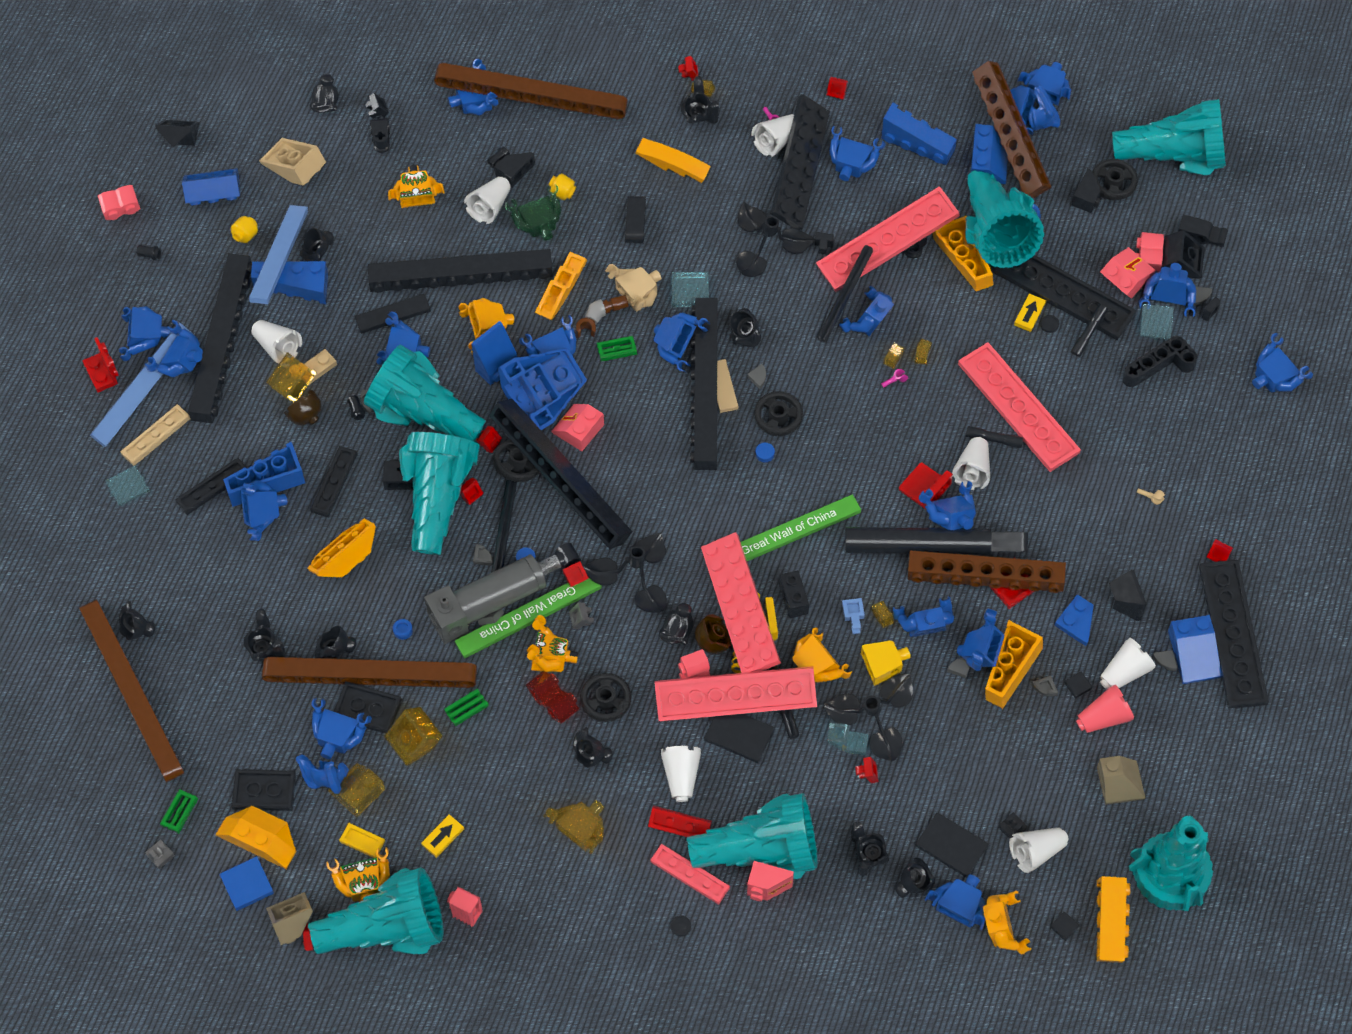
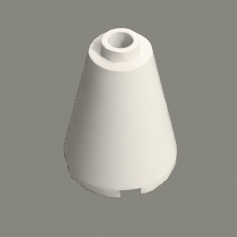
M793 114L761 122L753 127L752 136L754 135L756 139L754 144L763 155H771L773 157L787 144L794 117Z
M497 177L469 193L464 200V204L467 203L468 207L466 210L470 216L480 223L482 221L487 222L486 224L493 222L510 191L509 181L506 178Z
M259 320L252 326V335L276 363L287 364L297 356L298 352L296 350L298 346L301 347L302 345L300 333L264 320Z
M981 437L972 438L953 468L952 474L956 484L960 486L963 482V485L966 487L968 481H971L973 485L971 490H974L975 487L983 489L988 485L990 481L989 447L985 439Z
M1132 638L1125 641L1101 674L1102 680L1100 683L1106 690L1115 684L1120 688L1155 668L1156 665L1148 653H1144L1140 649L1141 646Z
M688 746L666 747V751L661 749V756L672 798H675L676 802H688V798H692L701 749L694 747V750H689Z
M1061 828L1020 832L1012 835L1013 838H1010L1009 844L1013 859L1017 858L1020 863L1017 866L1023 872L1029 873L1066 847L1068 835Z

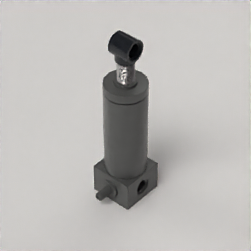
M572 543L561 545L552 557L541 562L536 561L529 554L457 590L452 591L448 585L425 596L427 614L445 645L468 634V625L538 590L546 588L545 575L559 568L565 569L579 561L581 562V558Z

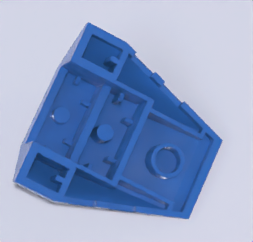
M568 348L513 358L498 367L503 392L508 399L512 398L540 430L554 423L558 415L587 381Z

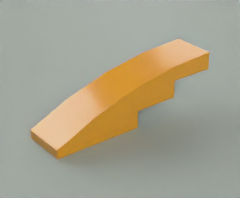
M642 138L635 154L665 171L669 168L683 177L687 174L700 183L704 181L711 167L677 149Z
M569 252L554 280L550 281L535 311L536 314L553 320L579 278L587 262L586 258Z

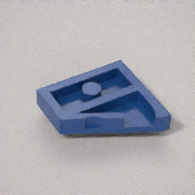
M1077 594L1055 622V626L1086 646L1089 640L1094 605Z

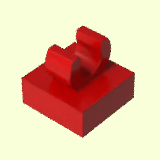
M692 56L685 57V64L678 66L679 73H682L683 78L689 76L694 81V78L699 76L698 66Z
M830 77L826 95L844 99L848 81Z
M487 426L485 430L481 431L482 434L476 441L487 452L493 453L502 438L493 426Z
M474 478L465 481L460 492L465 503L471 505L484 494Z
M1215 539L1206 558L1214 562L1227 561L1233 548Z
M580 561L562 570L570 588L589 579Z
M871 757L863 758L864 765L855 767L856 775H859L860 779L867 778L870 783L879 782L877 763Z

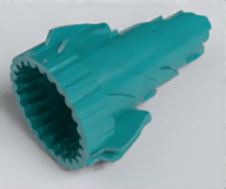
M1219 99L1201 101V104L1194 105L1178 115L1169 116L1163 120L1151 122L1148 125L1129 127L1130 130L1112 132L1115 159L1144 158V160L1183 161L1180 164V171L1201 175H1210L1214 169L1226 166Z
M975 170L969 173L970 202L976 217H966V242L974 244L985 262L994 267L1011 268L1021 265L1032 258L1039 250L1044 237L1043 224L1036 211L1032 208L1034 199L1015 187L1011 188L1010 192L1007 193L993 174L990 175L989 173L977 172Z
M401 344L393 350L384 362L364 398V404L373 409L376 418L381 421L408 426L411 422L410 419L420 425L424 423L435 431L475 441L478 438L486 422L485 419L467 409L464 404L453 396V392L438 384L440 382L438 380L440 375L420 351L412 352Z
M412 432L407 438V444L399 450L402 481L408 482L413 477L414 507L412 519H414L411 540L412 551L441 555L444 536H447L450 516L453 515L456 501L460 496L462 483L472 466L477 465L480 448L478 443L452 435Z
M804 793L780 795L758 809L756 815L743 817V820L729 823L725 827L706 830L707 833L687 837L692 868L719 864L743 867L751 866L754 861L793 871L794 879H800L806 871L815 870L818 865L815 833Z
M1192 816L1183 817L1178 824L1172 827L1170 832L1160 833L1156 837L1150 838L1142 848L1134 849L1130 854L1135 860L1129 865V871H1133L1141 894L1152 904L1166 910L1188 911L1190 906L1203 905V897L1212 881L1213 864L1209 853L1206 852L1207 842L1209 841L1208 832H1204L1200 823Z
M422 867L413 870L402 869L378 887L379 893L365 896L363 901L353 903L347 909L327 914L328 918L309 923L308 929L310 930L311 941L316 954L344 947L355 948L360 946V948H367L381 944V946L393 944L392 950L394 952L425 954L431 945L440 943L444 934L441 909L434 886L425 869Z

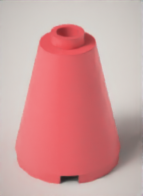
M1116 684L1107 689L1077 715L1079 719L1076 720V723L1081 731L1085 730L1089 733L1130 722L1134 719L1127 701L1125 702L1122 697L1123 694Z

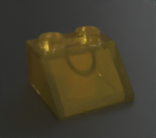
M287 352L266 383L285 398L295 402L317 372Z
M421 707L405 709L385 735V738L406 766L431 751L443 737Z
M356 763L341 782L340 793L335 794L331 789L328 792L353 815L358 817L385 790L383 780L374 772Z

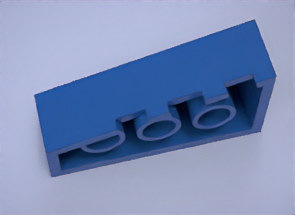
M892 102L883 119L881 139L898 145L905 150L915 152L922 157L932 159L936 163L947 165L955 151L957 139L938 128H930L928 122L923 119L921 121L911 117L912 113L907 110L903 112L897 109L898 105Z
M326 261L286 262L273 293H284L289 297L298 296L304 298V300H316L326 304L328 284ZM252 262L251 279L253 287L265 262Z
M292 442L287 443L286 447L280 451L277 449L271 452V456L255 461L253 466L243 468L223 479L232 507L242 504L240 488H246L243 486L244 483L249 484L258 480L269 484L276 492L305 483Z

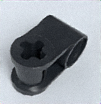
M389 119L370 120L374 149L376 152L384 153L390 148Z

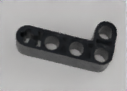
M1173 336L1128 364L1122 378L1123 383L1128 387H1135L1171 363H1174L1182 372L1189 373L1195 367L1197 354L1182 337Z

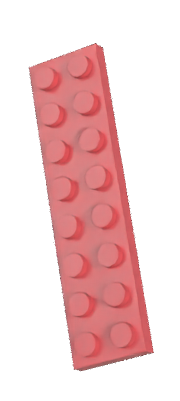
M939 186L816 262V265L834 291L838 292L843 288L865 245L872 247L873 253L860 277L953 221L960 214Z
M988 342L958 360V365L1019 437H1023L1025 444L1049 472L1080 453L1081 449Z
M735 532L702 546V553L741 673L764 671L781 664L738 534Z
M813 666L655 681L659 721L817 707Z

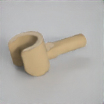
M1139 488L1137 490V493L1151 498V501L1156 505L1165 499V494L1161 490H1157L1154 494Z

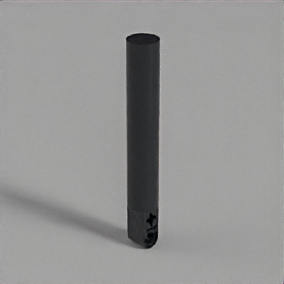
M845 527V553L910 554V551L990 555L991 551L1028 552V532H991L990 528L948 530L946 528Z

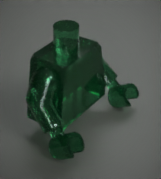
M556 184L555 192H551L549 186L547 187V192L551 195V198L546 196L517 207V201L511 199L513 208L509 206L508 202L505 203V208L512 212L510 215L518 229L529 233L532 237L542 235L545 241L553 237L551 231L556 229V223L559 221L561 214L559 197L556 195L558 192Z

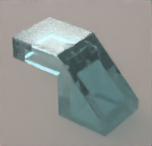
M830 722L828 743L846 753L866 755L869 734L849 731L850 725Z

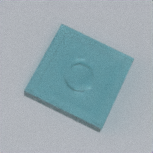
M672 272V307H692V305H695V298H709L708 272Z

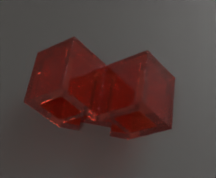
M542 671L525 686L534 700L548 710V715L553 720L562 724L579 710L576 704L577 699L571 692L567 693L561 690L558 685L559 680L553 673L549 674Z

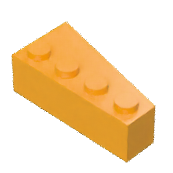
M967 216L949 222L933 232V239L974 290L979 291L993 286V274L988 263L981 257L975 245L966 242Z
M1008 620L996 666L992 667L985 688L986 700L1002 709L1043 649V637Z
M1102 876L1097 880V887H1101V891L1098 892L1097 905L1100 907V911L1097 914V928H1100V932H1097V961L1122 963L1125 961V958H1128V946L1125 945V937L1129 936V925H1126V916H1129L1130 906L1126 904V895H1130V883H1127V878Z

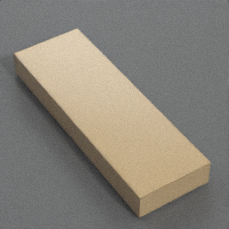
M726 359L717 361V403L720 413L738 409Z

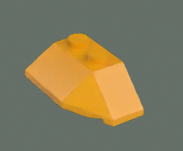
M364 518L358 524L351 526L320 551L307 569L315 575L322 577H343L347 575L352 568L371 553L376 528L375 524Z
M254 806L227 816L216 833V836L284 869H287L296 854L288 823Z

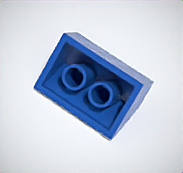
M976 124L971 172L975 170L977 172L989 173L990 175L993 174L1000 184H1006L1008 155L1005 148L1001 145V138L994 126Z
M238 168L184 175L182 180L185 203H190V205H199L201 201L214 203L222 198L235 200L237 196H240Z

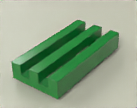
M633 336L597 343L601 362L637 355Z
M476 689L446 707L444 711L454 726H457L489 705L483 695L480 694L479 689ZM481 702L480 705L461 715L457 719L454 718L462 712L467 711L468 709H470V707L474 706L475 704Z
M179 789L160 825L179 834L198 798ZM182 796H184L185 798L182 801L179 808L177 809L176 814L173 817L171 823H168L179 801L181 800Z

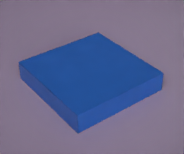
M257 856L220 873L236 911L274 894Z

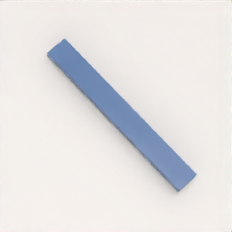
M289 206L249 299L251 303H269L308 213L307 207Z
M178 323V324L181 326V329H182V330H183V329L188 330V329H187L185 326H183L181 323ZM170 333L152 357L158 365L179 334L174 335ZM144 366L90 436L103 447H106L163 374L159 373L158 370L150 372Z

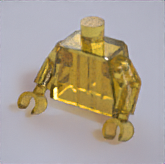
M597 800L590 807L586 806L583 802H579L578 804H571L559 809L548 808L543 816L550 817L549 824H553L557 820L556 828L585 852L589 848V853L592 854L594 848L603 841V820L599 814L604 809V806Z

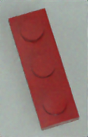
M653 806L648 827L689 837L707 833L706 830L711 828L712 821Z

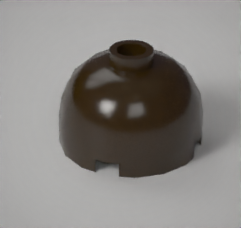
M313 390L308 391L309 395L306 398L304 395L298 398L287 408L289 411L284 412L292 423L298 426L308 423L313 425L319 420L318 414L321 412L322 405L319 397Z
M714 614L707 615L699 622L695 630V639L698 646L705 652L721 654L731 647L732 642L727 626L721 622L723 619Z

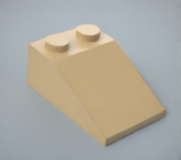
M281 138L263 156L260 163L291 183L304 186L321 169L326 161L317 146Z

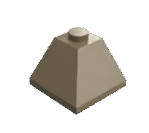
M1122 756L1100 758L1097 770L1105 805L1145 799L1136 760Z
M305 892L267 908L281 945L292 943L296 938L301 937L313 912Z

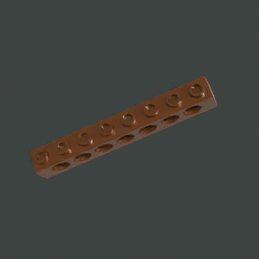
M987 61L972 72L974 82L980 89L981 98L986 103L987 112L992 117L994 128L1001 138V145L1005 148L1008 155L1007 159L1012 164L1014 175L1021 185V191L1032 198H1036L1050 189L1051 184L999 64Z
M910 551L908 580L918 583L927 581L934 584H966L973 587L990 586L991 588L1009 587L1012 590L1029 589L1030 591L1044 590L1058 593L1064 591L1066 562ZM925 567H930V568H932V569H931V570H925L924 568H925ZM948 568V569H951L952 571L946 572V571H944L943 569ZM964 570H969V571H971V572H970V573H964L963 571H964ZM987 571L991 574L985 575L982 572ZM1002 573H1008L1010 575L1004 576L1002 575ZM1026 574V575H1029L1030 577L1025 578V577H1022L1021 575ZM1041 576H1047L1049 578L1043 579L1041 578Z

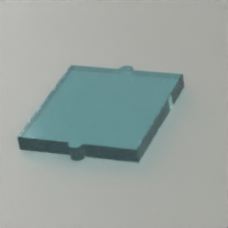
M1143 304L1140 336L1152 337L1154 340L1157 338H1171L1174 308L1160 306V304Z
M136 466L106 480L111 491L110 494L114 496L119 506L149 492L144 482V476L140 475Z

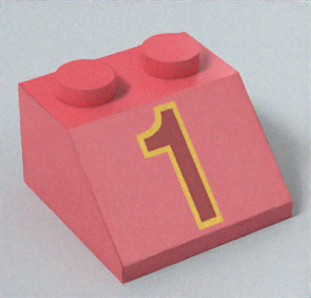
M1128 247L1114 256L1100 272L1132 299L1156 270Z
M573 404L554 427L552 433L578 450L583 451L604 426V414L589 404Z
M754 861L747 883V895L755 901H768L792 888L794 872Z

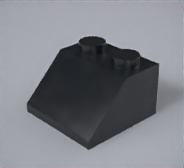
M1184 230L1166 235L1163 246L1162 267L1170 268L1172 263H1178L1182 266L1181 270L1188 272L1189 278H1202L1205 247Z

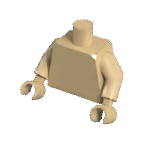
M613 264L608 265L605 272L610 273L608 275L610 279L616 277V289L621 295H626L628 303L636 312L643 307L653 305L657 296L656 282L662 279L657 270L648 274L642 267L637 269H618Z

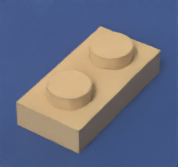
M324 349L296 369V373L307 385H310L335 367L337 361Z

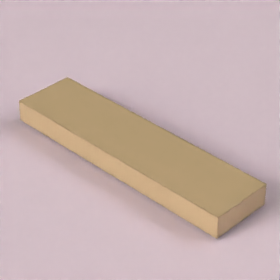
M177 404L120 451L121 455L135 466L189 421V414Z

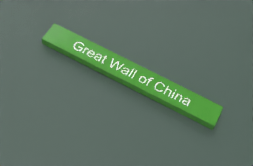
M852 494L741 542L746 560H752L861 513V508Z
M590 578L571 588L566 583L500 617L496 623L486 624L455 640V644L465 659L533 624L538 615L547 617L600 590L601 585L593 582Z

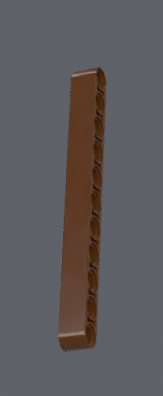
M448 63L438 64L434 78L435 84L440 87L483 95L493 92L500 98L615 119L625 117L628 103L627 98L622 95Z
M96 599L79 607L166 783L185 774L98 600Z
M267 657L263 660L261 679L267 682L345 684L346 681L357 685L472 688L476 686L477 666L473 663Z

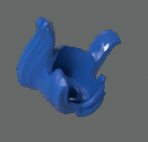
M1038 85L1034 90L1039 108L1031 107L1028 114L1030 126L1033 131L1050 126L1058 128L1060 126L1059 114L1044 87Z
M302 754L296 757L302 776L310 788L327 787L335 794L340 793V784L349 772V768L344 763H340L337 769L334 766V762H322L320 760V766L317 769L305 755Z

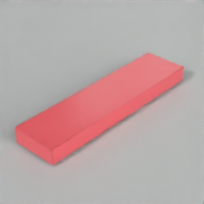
M663 844L660 845L650 860L652 864L718 905L730 889L729 885L702 868H692L689 860Z

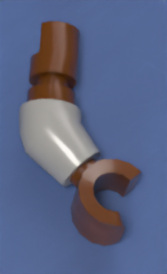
M626 295L610 298L609 301H602L600 299L591 303L585 318L580 319L576 324V338L578 339L581 336L582 329H589L591 336L595 337L596 325L602 317L610 313V310L614 312L629 307Z

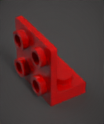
M96 337L94 340L99 353L82 360L97 393L117 385L116 377L119 375L111 356L108 354L105 343H100L98 337Z
M921 462L899 486V491L925 508L927 505L919 501L921 492H926L927 489H930L933 492V496L930 499L931 502L937 501L951 486L953 474L948 470L943 475L938 474Z

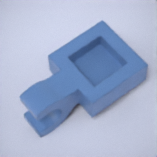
M862 598L842 600L845 621L851 620L852 634H860L861 624L859 619H864L865 616Z

